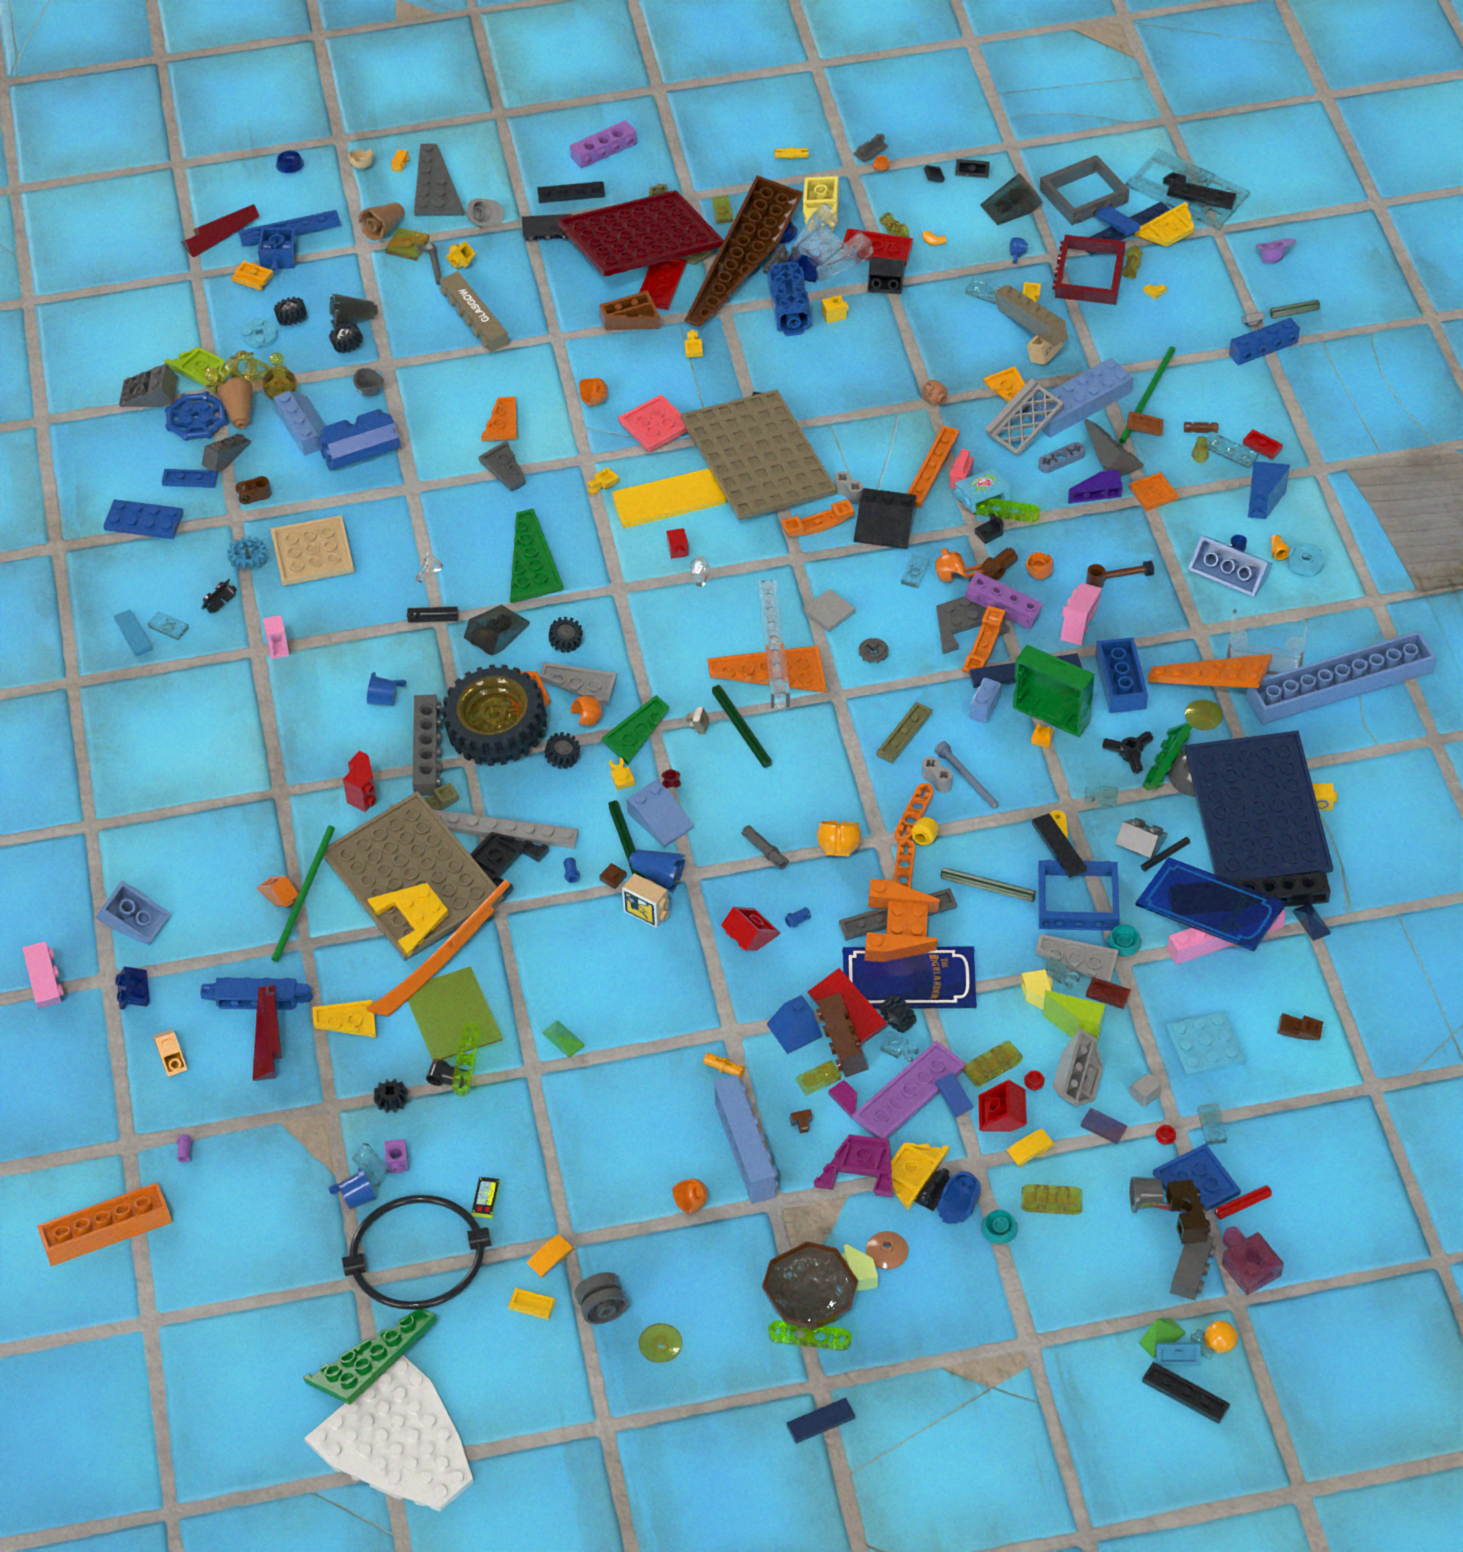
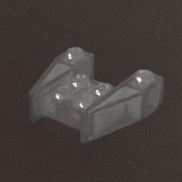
M826 203L822 204L812 213L791 247L794 260L803 255L817 267L816 273L819 281L863 262L873 253L871 240L860 231L846 243L830 231L839 222L837 212Z

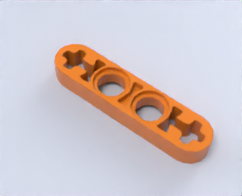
M921 783L917 786L895 829L894 838L897 843L903 839L912 840L911 830L918 819L924 817L933 799L934 789L929 783ZM925 791H927V792L925 793L924 799H923V798H922V793H924ZM920 804L923 807L921 809H914L912 806ZM908 818H913L916 821L910 824L907 823L905 820ZM906 829V835H904L903 837L900 836L903 835L904 830Z
M903 839L898 843L894 882L911 888L915 856V844L912 840ZM905 847H908L907 855H904ZM901 862H908L910 865L908 867H901L899 864ZM900 877H905L908 879V881L905 883H900L898 879Z

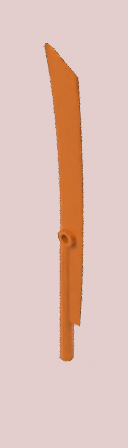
M504 880L430 958L393 990L368 1006L367 1011L389 1017L444 966L494 911L491 905L510 886V883Z

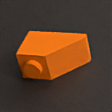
M286 875L271 876L257 887L258 891L276 906L287 907L299 895Z

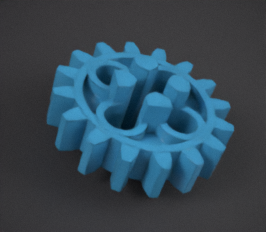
M242 536L240 541L234 540L235 544L230 543V549H227L228 560L231 562V566L236 565L238 570L243 567L244 571L248 567L253 570V566L260 567V562L265 563V558H267L266 545H264L263 540L258 541V537L251 539V536H248L245 539ZM244 547L248 548V553L251 559H247Z

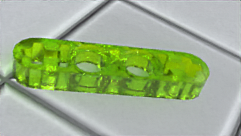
M991 498L976 503V512L973 513L989 517L991 513H994L997 517L1024 522H1037L1040 518V508L1036 505ZM998 506L1001 509L995 511L992 509V507ZM1017 509L1019 512L1011 513L1009 510Z
M475 1022L466 1023L461 1031L452 1079V1090L457 1096H465L471 1090L481 1036L480 1027ZM470 1029L474 1030L472 1040H469L468 1032H470ZM466 1046L474 1049L470 1054H466L462 1050ZM463 1064H468L470 1069L462 1072L459 1070V1067ZM461 1078H464V1086L462 1089H458Z
M774 1321L768 1327V1337L775 1343L839 1351L847 1350L852 1343L851 1333L844 1328L823 1326L811 1331L805 1328L799 1329L796 1325H789L784 1321ZM776 1329H780V1330H781V1332L779 1333V1335H776V1334H775ZM801 1330L805 1333V1336L803 1338H795L793 1333ZM823 1333L826 1335V1339L818 1341L815 1339V1335ZM830 1335H833L832 1342H830ZM842 1336L845 1337L843 1343L839 1342V1339Z

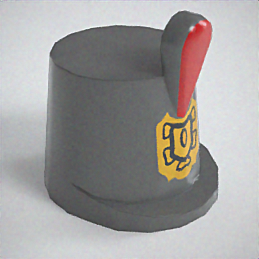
M1131 1177L1129 1199L1132 1213H1136L1141 1208L1151 1207L1170 1210L1168 1203H1163L1161 1179Z

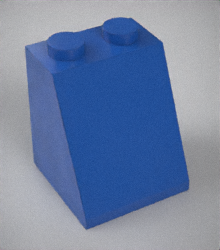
M1253 462L1248 507L1249 518L1266 519L1286 493L1290 464Z

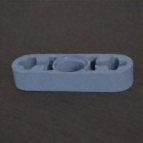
M1075 442L1041 456L1038 468L1043 473H1050L1081 460L1085 456V446L1082 443ZM1058 456H1065L1066 459L1060 460V459H1058L1057 457H1058Z

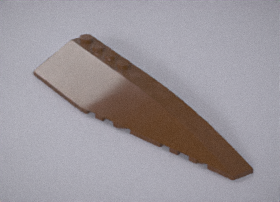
M756 176L684 322L701 327L779 244L804 192L764 177Z

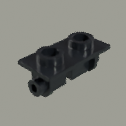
M230 579L226 582H220L215 588L216 591L212 594L208 593L203 598L202 610L207 607L209 613H216L225 604L221 598L227 603L236 595L237 589L233 585H229Z
M946 1168L936 1171L915 1202L934 1211L941 1198L943 1188L950 1178L948 1175L949 1171Z

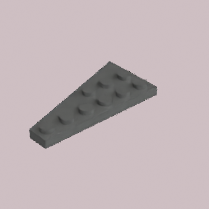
M420 144L414 215L464 216L463 207L437 144Z

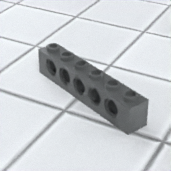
M437 694L414 695L412 785L414 793L418 791L421 796L433 795V789L441 787V778L437 776V772H441V762L438 761V757H441V746H438V743L441 742V731H438V728H441V716L438 717V713H442L441 702L437 701Z

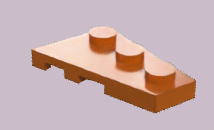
M516 396L498 397L492 410L491 418L486 424L485 432L481 435V441L517 439Z

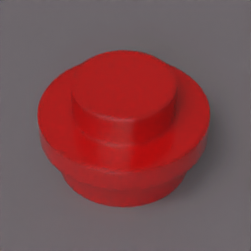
M1033 1070L1025 1075L1024 1084L1028 1089L1039 1090L1044 1086L1045 1079L1039 1071Z
M1162 1125L1156 1130L1155 1138L1160 1144L1170 1145L1176 1140V1132L1170 1125Z

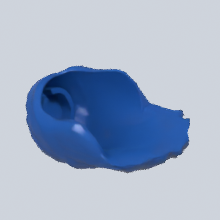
M968 1171L957 1172L949 1178L944 1186L937 1207L939 1217L942 1218L943 1222L947 1224L964 1222L972 1214L975 1204L981 1196L980 1182L972 1173Z

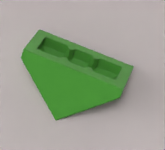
M558 1020L542 1032L546 1038L569 1058L585 1046L582 1041Z
M1171 1317L1156 1319L1139 1341V1344L1155 1358L1156 1342H1176L1186 1332Z

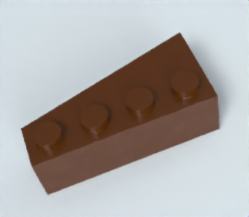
M837 993L818 1000L819 1008L816 1011L820 1021H825L826 1025L822 1027L826 1038L831 1037L832 1042L829 1043L832 1054H837L838 1060H835L839 1072L843 1071L846 1078L868 1070L862 1048L841 994Z

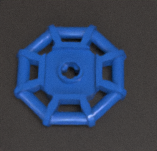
M208 391L196 394H181L178 400L165 409L167 422L165 428L167 431H172L179 435L185 441L204 437L209 439L212 437V434L228 422L226 410L221 400L211 395ZM201 400V402H192V403H190V401ZM219 413V417H214V414ZM173 417H179V420L174 421Z

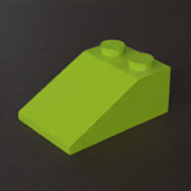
M1048 990L1045 991L1043 1017L1071 1038L1081 1028L1097 1038V1043L1099 1042L1103 1028L1105 1004Z

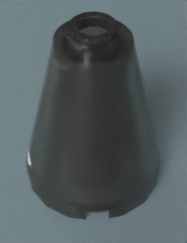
M332 294L329 311L334 320H330L331 325L334 328L335 326L339 327L338 324L340 323L344 325V322L359 323L374 319L375 315L378 314V307L373 301Z

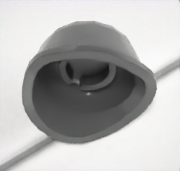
M362 368L355 372L353 383L357 391L362 395L374 396L378 394L384 379L376 371Z

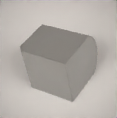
M1146 1073L1129 1086V1093L1142 1107H1146L1160 1096L1162 1084L1150 1073Z

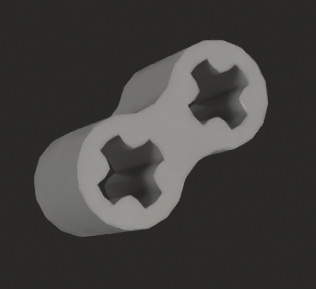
M845 471L837 472L834 477V485L837 488L836 493L845 496L851 504H859L863 491L862 482L852 479L850 474Z
M932 756L926 757L922 762L923 779L933 783L938 792H949L952 788L953 775L951 770L942 767L937 758Z

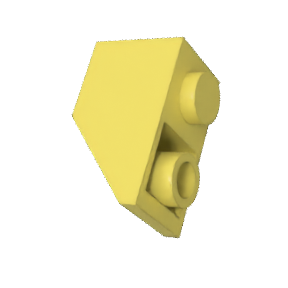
M1046 970L1022 973L1021 987L1025 1001L1043 1010L1045 991H1052L1051 989L1053 988L1051 977H1047Z

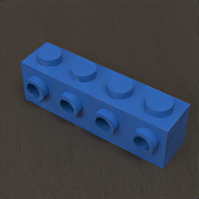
M1290 317L1236 337L1230 341L1229 355L1237 365H1241L1298 343L1300 328Z

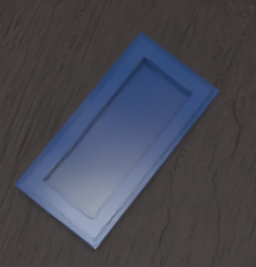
M953 1072L934 1082L955 1118L974 1108Z

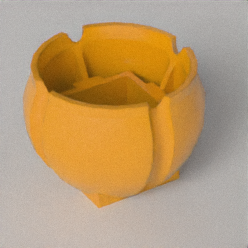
M821 821L819 823L817 841L826 855L849 856L856 850L861 839L858 823L842 821L841 824L838 821Z

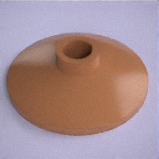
M889 1231L879 1232L873 1235L867 1242L866 1255L873 1258L876 1267L880 1269H894L905 1262L908 1256V1245L904 1238L897 1233Z

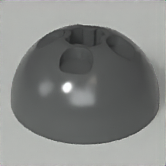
M1183 749L1171 763L1173 766L1168 771V777L1173 787L1179 792L1196 797L1185 749Z

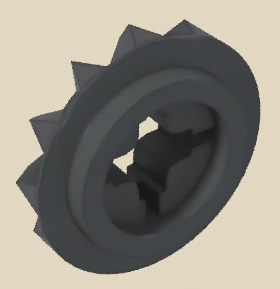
M866 639L859 646V656H862L863 661L868 660L869 663L872 661L878 663L879 660H885V657L888 655V646L881 639Z

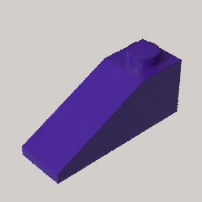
M1118 469L1101 471L1070 488L1068 504L1122 497L1123 485Z

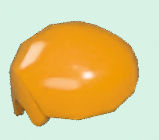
M1218 1320L1211 1323L1205 1329L1202 1339L1207 1349L1211 1348L1220 1354L1230 1352L1237 1345L1238 1332L1230 1323Z

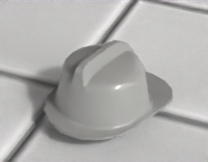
M481 198L471 200L465 211V214H467L468 219L472 223L481 226H496L500 224L504 215L499 203L494 200Z

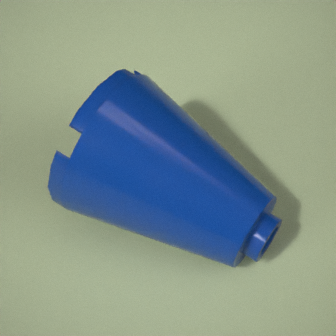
M637 849L636 852L631 853L629 863H631L632 869L668 891L674 892L677 887L674 883L677 880L680 881L685 865L683 858L685 855Z

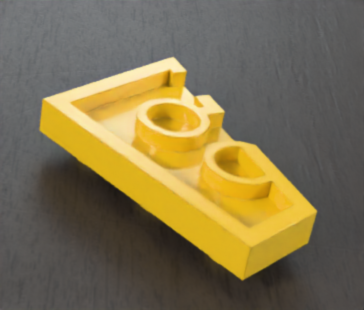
M373 1000L312 1007L314 1028L376 1038L374 1013L367 1011V1007L373 1004Z

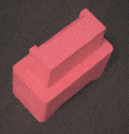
M961 449L960 454L957 456L950 472L951 488L956 489L955 482L970 477L973 472L974 458L970 457L969 450Z

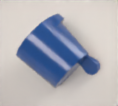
M372 672L367 690V704L393 706L397 686L406 687L407 682L405 680L392 681L377 677L376 672Z
M362 1167L358 1169V1173L329 1187L330 1194H336L341 1191L349 1209L376 1200Z

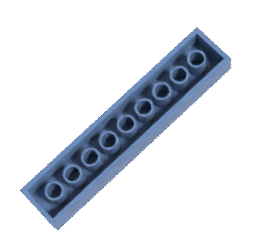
M1416 631L1264 677L1259 688H1247L1246 698L1261 723L1265 724L1432 673L1436 656L1420 631Z

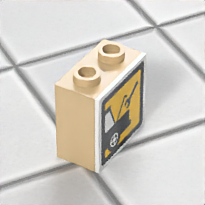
M634 873L622 888L624 912L657 928L669 916L667 889Z

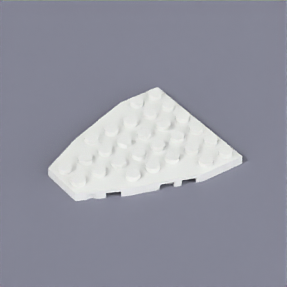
M403 1354L350 1405L346 1403L304 1438L305 1443L333 1470L339 1473L341 1471L351 1475L352 1479L357 1481L360 1479L369 1483L370 1487L400 1500L403 1498L409 1499L417 1505L429 1506L437 1511H442L473 1483L460 1437L432 1381Z

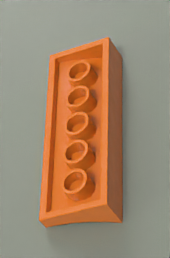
M158 1182L42 1223L37 1225L50 1265L54 1266L170 1224L172 1220Z

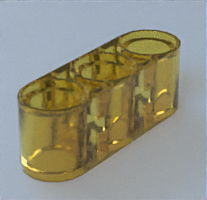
M1005 1041L968 1062L964 1066L963 1072L974 1086L979 1087L1018 1065L1023 1059V1055L1011 1041Z
M1027 1184L1022 1187L1021 1209L1027 1212L1076 1215L1082 1212L1083 1192L1078 1187Z

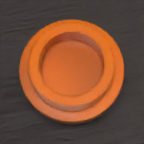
M883 155L877 156L873 161V167L880 171L886 170L890 166L888 158Z

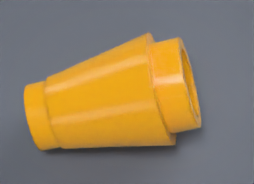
M1273 535L1271 537L1272 556L1277 560L1286 559L1290 551L1289 547L1280 535Z

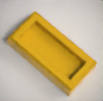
M515 1288L508 1308L509 1310L549 1320L556 1303V1298Z

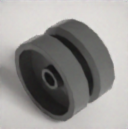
M603 1272L592 1275L577 1285L574 1291L578 1305L581 1306L584 1320L589 1324L596 1325L610 1322L621 1316L629 1306L619 1277L615 1273Z

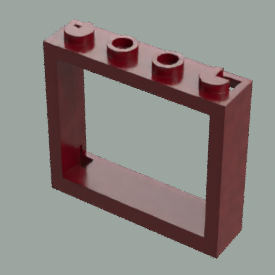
M1065 234L1064 241H1060L1059 251H1062V253L1058 254L1057 258L1059 267L1055 268L1057 281L1053 280L1052 289L1055 290V298L1116 305L1126 241ZM1068 249L1117 254L1111 289L1062 284Z

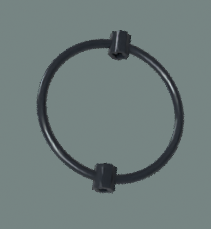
M432 1195L405 1196L380 1206L362 1221L351 1241L349 1256L342 1257L345 1276L353 1275L359 1287L375 1301L398 1309H425L453 1299L469 1286L481 1267L484 1247L491 1246L488 1227L480 1228L474 1217L457 1203ZM414 1203L435 1204L454 1211L470 1226L471 1231H467L470 1250L476 1249L475 1258L469 1272L454 1288L431 1299L402 1301L382 1295L365 1281L361 1274L366 1272L363 1253L358 1254V1248L364 1233L376 1219L392 1209Z

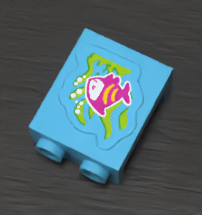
M994 468L955 482L956 490H954L956 499L960 500L964 507L968 508L972 513L976 512V503L999 495L1004 501L1011 499L1010 484Z

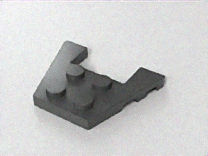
M964 597L936 606L943 655L959 650V644L953 635L982 626V619L986 611L985 607L971 602ZM1004 622L1002 623L999 636L1009 633V626Z

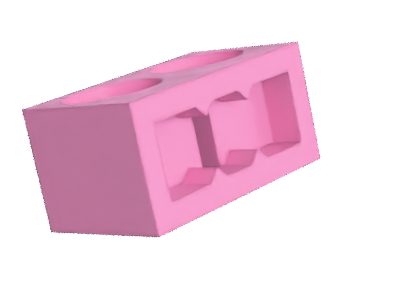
M281 615L264 618L263 623L271 659L289 656Z

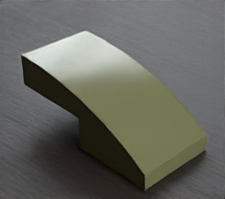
M448 783L433 789V795L424 799L432 809L442 811L458 800L459 795L452 784Z

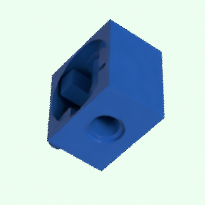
M295 228L261 229L258 246L261 267L271 268L273 271L278 269H294L298 248Z

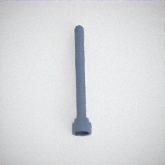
M946 741L940 742L934 749L935 753L939 757L946 758L992 808H997L998 802L952 754L951 746Z

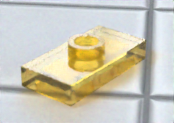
M728 195L711 197L716 224L733 222Z

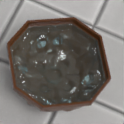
M807 1241L770 1260L762 1289L776 1314L786 1324L796 1325L799 1329L805 1328L812 1331L828 1323L835 1322L851 1309L858 1286V1279L837 1248Z

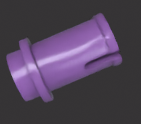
M186 1134L180 1135L176 1140L178 1145L177 1160L179 1162L190 1161V1146L193 1140Z

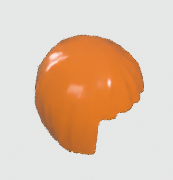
M597 377L582 379L579 383L580 397L588 406L599 405L607 398V384Z
M580 696L571 705V713L582 714L579 724L593 726L601 719L602 705L594 697Z
M699 1179L683 1180L672 1188L676 1205L687 1214L699 1211L708 1200V1189Z

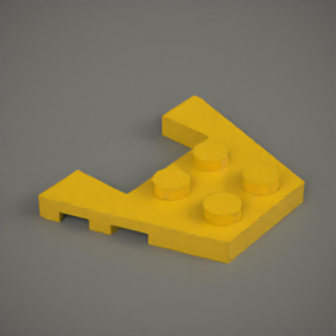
M428 883L367 899L369 906L377 916L396 906L414 930L398 940L399 946L408 957L411 956L418 944H422L426 935L430 931L433 932L449 914L448 909Z

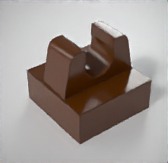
M807 1109L790 1114L791 1126L798 1125L800 1134L808 1132V1122H811L813 1118L812 1111Z

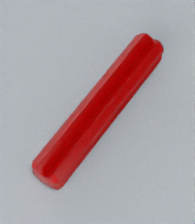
M1268 1185L1262 1186L1216 1207L1214 1213L1218 1219H1223L1271 1197L1272 1191Z

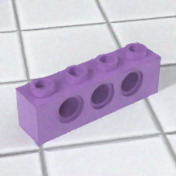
M624 120L570 145L571 159L581 169L636 144V130Z

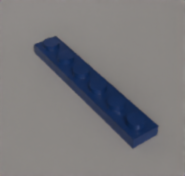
M1161 201L1129 218L1142 226L1168 212L1170 209ZM1109 227L1090 237L1122 241L1134 235V233L1126 236L1115 228ZM1086 251L1090 256L1095 253H1098L1093 251Z

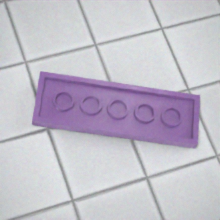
M936 1040L852 1115V1119L875 1138L888 1139L940 1093L934 1083L936 1080L952 1072L956 1077L959 1076L966 1069L967 1064Z

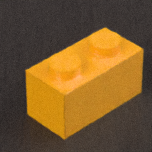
M397 150L391 161L393 171L402 172L409 161L408 151Z

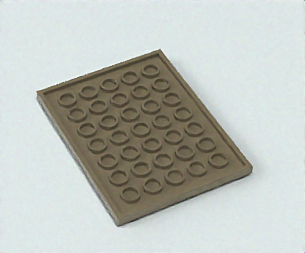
M418 791L328 845L323 856L404 960H407L461 926L497 889L496 885ZM428 883L448 909L449 914L433 932L430 931L426 935L422 944H418L411 956L408 957L399 946L398 940L414 930L396 906L377 916L369 906L367 899ZM503 894L491 906L504 899Z

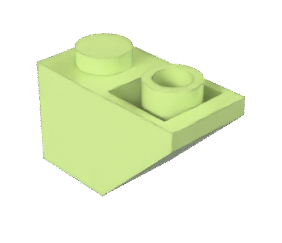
M848 1244L843 1245V1254L841 1256L858 1279L856 1291L877 1288L878 1275L873 1258Z

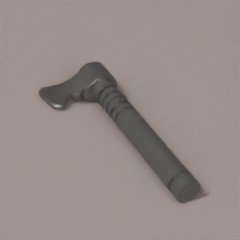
M434 243L428 245L417 244L416 249L418 252L424 250L430 254L436 284L441 285L440 279L442 276L436 254V245Z

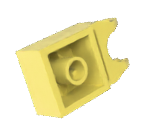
M838 176L805 177L803 214L807 232L811 231L818 222L827 223L830 231H834L839 215L840 187Z

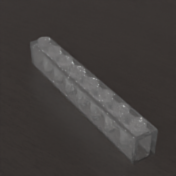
M777 580L758 581V598L771 709L790 707V689Z

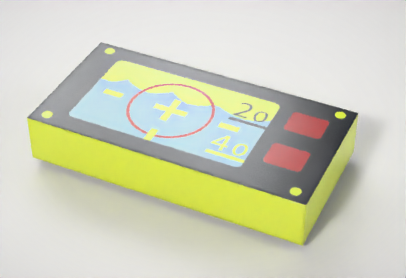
M479 1177L471 1212L472 1216L493 1219L500 1179Z

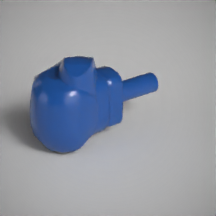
M1014 237L1010 240V255L1013 256V264H1017V258L1021 257L1028 249V243L1023 238Z

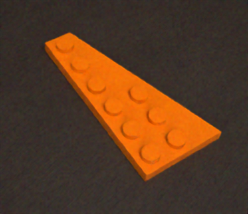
M818 646L707 658L710 678L827 693Z
M1272 654L1153 666L1148 674V682L1259 688L1273 660Z

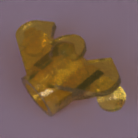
M241 350L236 352L235 355L230 356L220 374L215 368L206 370L205 377L210 381L209 384H206V387H217L221 383L224 385L227 383V380L234 378H243L250 383L254 379L265 376L270 370L273 373L287 370V366H282L284 357L279 352L273 353L270 357L271 363L275 365L274 368L252 357L254 355L253 351ZM241 360L246 365L243 373H240L238 370V364ZM257 365L266 370L257 371Z

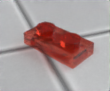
M1093 977L1086 991V997L1124 1009L1131 989Z

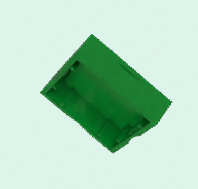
M1026 645L1016 659V687L1013 694V709L1048 722L1056 728L1080 738L1090 724L1095 674Z

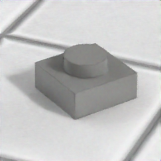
M1263 312L1241 316L1242 323H1248L1249 325L1258 324V320L1264 319Z

